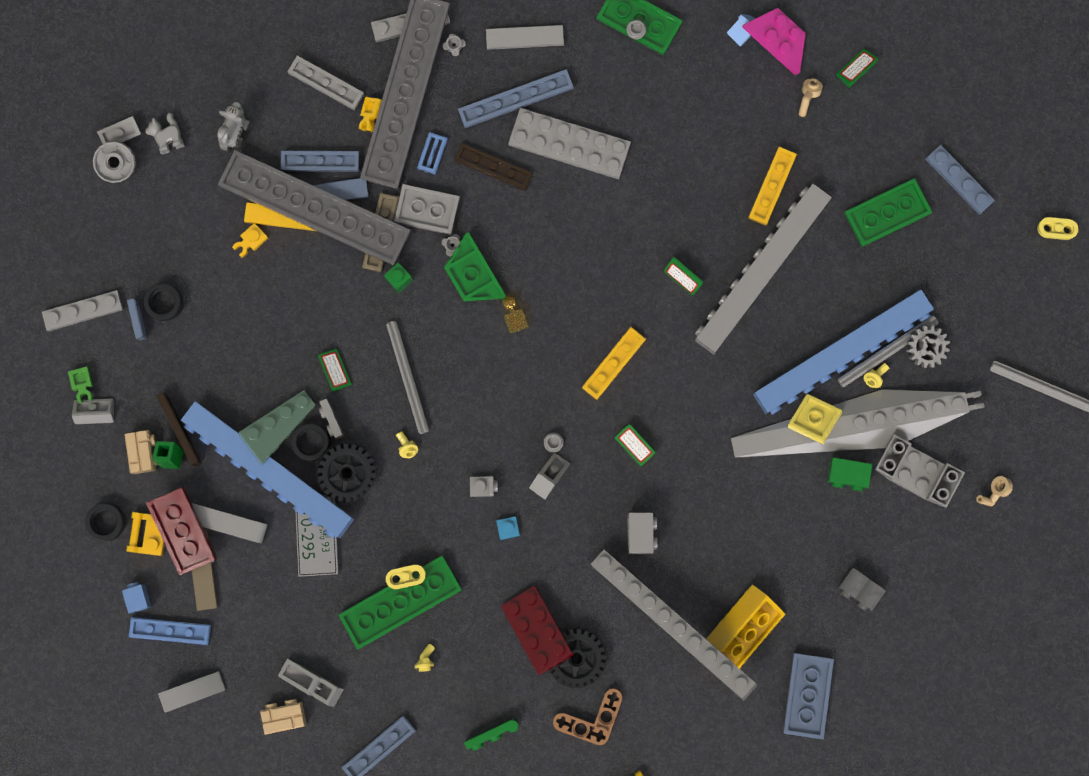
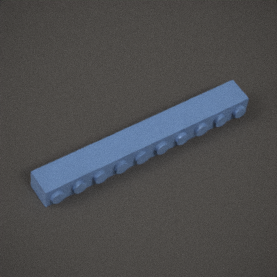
M919 290L756 391L753 396L765 414L770 412L773 415L782 409L780 405L786 401L790 404L798 399L797 395L804 392L806 394L813 390L815 383L820 381L823 384L831 379V373L837 371L839 374L848 368L847 364L852 360L854 363L860 361L865 357L863 355L865 352L870 350L872 353L879 349L881 342L887 340L889 343L898 337L896 333L902 329L905 333L913 328V323L918 319L920 322L926 320L931 316L930 312L934 308L923 291Z
M194 402L181 419L185 423V429L192 434L196 431L201 435L199 437L201 441L207 445L212 443L216 446L215 451L223 457L228 455L232 458L230 462L239 469L241 466L247 470L246 474L252 479L256 480V478H259L263 481L261 485L270 492L272 489L279 493L277 497L284 503L291 502L294 505L292 509L300 515H303V513L307 514L310 517L308 521L317 527L319 525L325 528L324 532L334 539L335 536L341 538L355 520L269 456L267 461L261 465L241 439L239 433L199 403Z

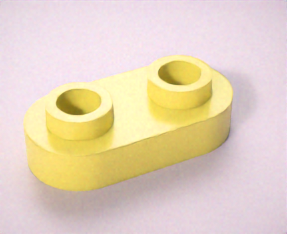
M1047 217L1039 222L1037 230L1044 238L1070 240L1077 235L1078 225L1071 219ZM1045 225L1049 226V228H1050V231H1049V232H1048V231H1045V229H1044V226H1045ZM1064 227L1069 229V233L1064 232Z
M420 565L393 569L387 573L386 583L392 589L419 585L425 580L426 572ZM414 571L419 572V578H413L412 574ZM395 575H398L400 577V581L398 583L393 582V577Z

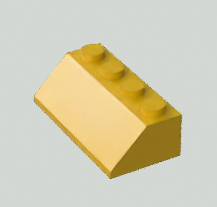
M752 584L706 640L740 669L784 617L785 613L765 593Z

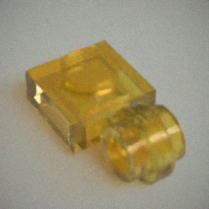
M505 296V299H502L506 311L510 309L511 312L504 315L510 334L529 328L523 310L514 311L513 309L517 307L514 297Z

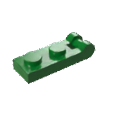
M515 719L508 720L466 740L464 744L467 750L472 748L475 751L484 746L483 742L489 739L492 743L502 738L501 734L506 731L512 733L517 731L519 724Z

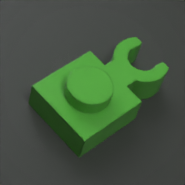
M83 367L68 371L72 390L74 392L78 391L76 395L77 401L80 404L83 403V395H88V399L93 401V395L88 391V388L93 387L89 368Z

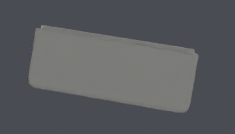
M113 398L93 399V401L82 400L83 403L81 404L74 400L72 418L75 424L114 422Z

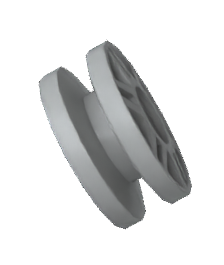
M117 141L101 145L93 157V167L97 175L104 181L111 183L121 182L129 178L136 166L135 155L131 148ZM113 156L117 157L120 162L116 168L112 167L109 162Z

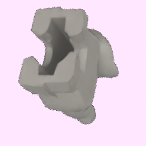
M172 113L167 114V121L170 126L162 130L161 124L155 118H152V121L146 128V133L155 138L162 155L170 152L168 146L170 143L176 149L185 147L181 138V131L177 122L173 119Z

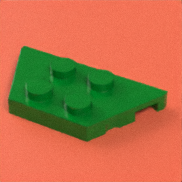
M469 232L466 233L444 267L463 301L505 299L504 291Z

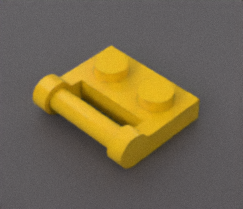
M132 512L131 518H133L130 543L126 551L163 556L165 543L152 515ZM141 519L146 520L143 546L137 547Z

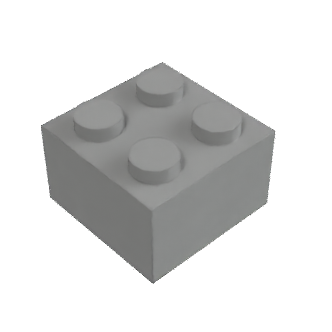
M628 513V554H653L654 550L657 549V537H653V530L657 529V517H653V513Z

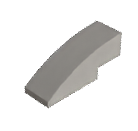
M288 658L278 674V677L332 707H335L344 690Z
M218 671L158 693L163 710L166 713L226 689Z

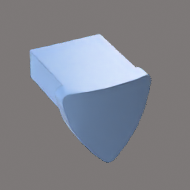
M740 14L738 21L727 32L739 46H742L751 36L742 28V25L756 19L746 14Z

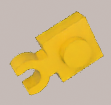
M365 97L360 114L364 118L359 124V129L373 132L375 127L374 120L377 119L382 100Z
M254 223L240 235L243 241L235 243L232 248L237 250L239 247H242L243 251L239 255L243 258L247 255L250 247L255 251L268 237Z

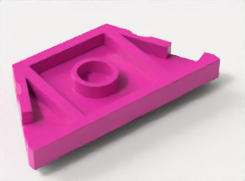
M779 8L742 25L745 31L794 75L800 73L806 33Z

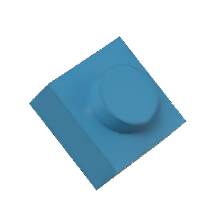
M516 516L496 520L500 540L520 536Z

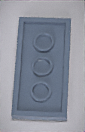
M793 653L783 734L824 740L834 659Z

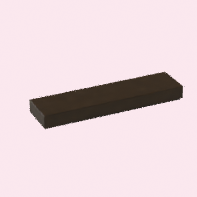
M465 143L461 144L454 159L457 163L523 191H526L533 175L531 171Z
M162 392L156 395L192 466L201 464V460L168 395Z

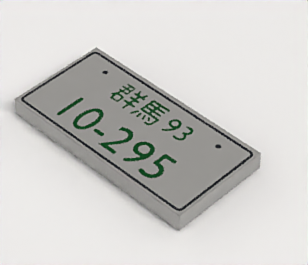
M323 495L325 498H327L329 501L335 504L334 499L328 497L327 495ZM296 512L298 577L339 574L337 537L331 538L324 532L325 528L319 525L317 527L308 521L310 517L307 514L303 513V515H300Z

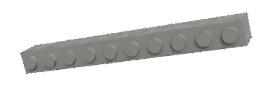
M812 184L810 188L807 186L799 195L802 197L798 204L794 202L788 210L790 212L789 216L786 219L782 217L776 225L779 228L775 234L771 232L765 240L767 243L765 248L757 250L753 256L755 261L752 265L748 263L742 270L743 277L740 280L736 278L730 286L732 289L729 295L724 294L718 302L721 305L717 311L713 309L706 318L709 320L706 326L701 325L696 331L695 335H697L695 341L713 355L832 198L816 185Z
M603 550L591 563L594 569L743 701L756 688L757 684L608 552Z

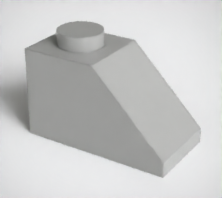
M554 453L538 473L529 489L546 499L571 463Z

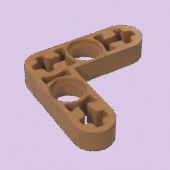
M614 688L606 691L595 723L561 712L553 718V725L558 731L596 745H603L609 739L622 702V694ZM613 692H616V696L619 698L612 705V707H616L615 711L611 708L603 707L605 703L609 705L610 699L607 696L608 694L612 695ZM602 712H611V721L603 722L601 720ZM564 716L566 717L565 721L571 723V719L576 720L572 725V731H568L569 726L563 725L562 728L559 727V723L556 722L557 718L561 719ZM578 723H583L587 727L586 732L582 735L577 734L575 731V726ZM590 726L594 727L593 732L598 733L602 730L605 739L597 741V737L591 735L590 739L587 738Z

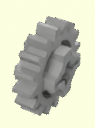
M923 325L921 330L914 329L915 335L909 334L912 340L906 342V344L910 345L906 352L912 353L909 359H916L915 365L921 364V367L927 368L929 365V367L934 368L935 363L942 364L941 358H947L944 353L950 351V349L946 348L950 341L944 340L947 334H940L942 329H935L932 325H929L927 328V326ZM930 333V334H933L934 337H931V338L929 339V337L926 336L925 334ZM927 355L930 359L925 360L921 357Z

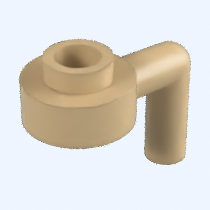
M812 78L804 81L802 88L804 96L799 110L801 117L806 116L811 98L821 95L823 85L817 79Z
M1003 476L996 477L991 484L993 492L988 498L979 495L976 501L980 504L993 506L1000 496L1006 497L1011 493L1013 488L1012 481Z

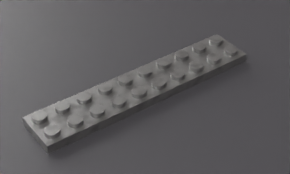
M410 0L360 179L398 190L450 3L440 0Z
M234 150L218 183V186L393 266H395L411 233L410 229Z

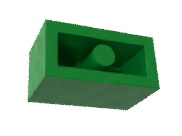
M831 458L827 483H832L831 487L843 488L846 485L851 486V490L863 492V488H869L872 464Z

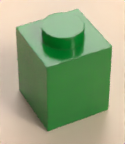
M399 263L384 275L385 279L398 293L413 281L410 274Z
M156 441L152 460L161 468L180 469L184 450L175 442Z

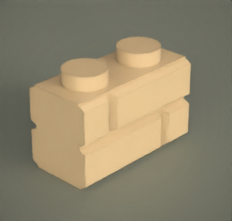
M149 430L125 434L130 473L139 474L156 471L158 464L152 460L156 444L155 435Z
M293 699L284 701L285 705L277 707V703L265 705V709L260 711L264 734L306 726L303 703H297V700Z

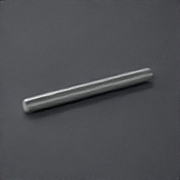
M930 316L838 378L839 384L842 387L847 386L908 345L906 342L912 340L909 334H916L914 329L921 330L923 325L927 326V328L929 325L934 327L938 325L936 317Z
M391 321L386 326L418 432L423 434L428 432L429 428L396 321Z
M998 361L992 362L990 366L991 372L1089 413L1088 399Z

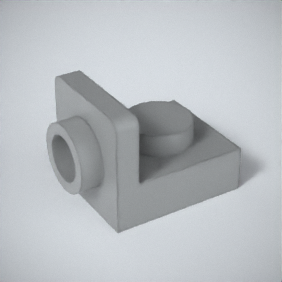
M494 476L470 477V497H494V492H498V480H494Z

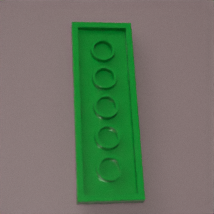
M443 556L423 566L426 578L421 584L401 589H392L388 586L338 615L357 650L462 591ZM414 571L412 576L414 579H417L420 574L418 571Z

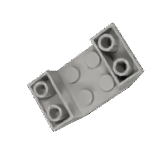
M894 434L875 470L891 482L915 495L947 508L965 472L948 463L943 464L911 447V443Z

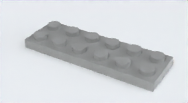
M523 108L519 109L508 143L511 147L615 179L620 178L631 144L630 141Z

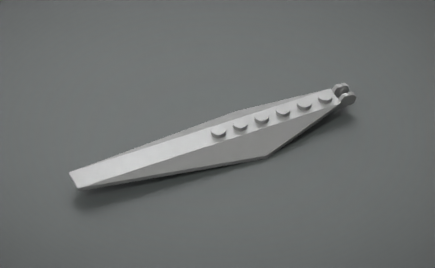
M879 390L833 405L841 409L842 414L824 444L788 428L791 419L733 437L731 441L735 458L887 448L894 434L909 441L971 410L985 408L984 403L968 406L967 399L982 396L981 391L966 394L965 392Z

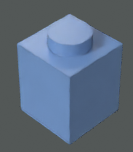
M139 582L127 585L128 589L122 590L128 613H136L152 608L146 585H139Z

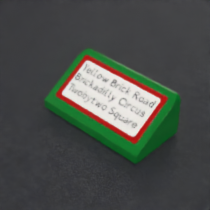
M863 49L836 76L850 88L879 59Z
M674 257L664 269V272L691 295H694L703 285V281Z
M337 349L318 355L333 392L352 385Z
M630 424L615 437L617 442L640 467L656 453Z

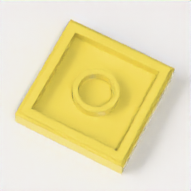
M806 394L789 422L788 428L824 444L840 418L842 410Z

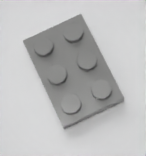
M403 184L394 223L452 235L460 196Z

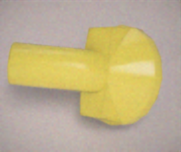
M884 363L875 371L871 369L864 375V381L869 387L879 388L883 383L881 376L890 368Z
M403 431L398 432L396 437L402 444L399 448L400 456L403 458L414 457L418 452V446L413 440L409 442Z
M428 644L421 653L420 659L414 666V668H419V672L430 671L431 667L434 666V663L428 658L434 651V646Z

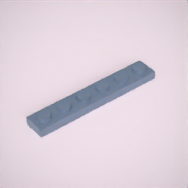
M566 69L458 109L464 127L468 128L572 90L573 84Z

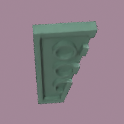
M303 390L240 431L239 436L260 464L263 465L267 458L279 448V445L315 409L316 405L305 390Z

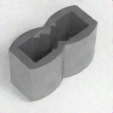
M854 568L849 570L838 586L842 596L848 600L850 598L856 600V605L865 612L867 609L872 611L886 592L882 587Z

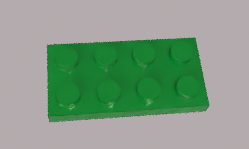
M606 0L597 15V20L628 36L627 25L631 21H642L646 26V33L641 39L636 41L663 56L683 22L681 19L645 0Z
M914 178L845 211L844 214L862 248L932 214V211Z

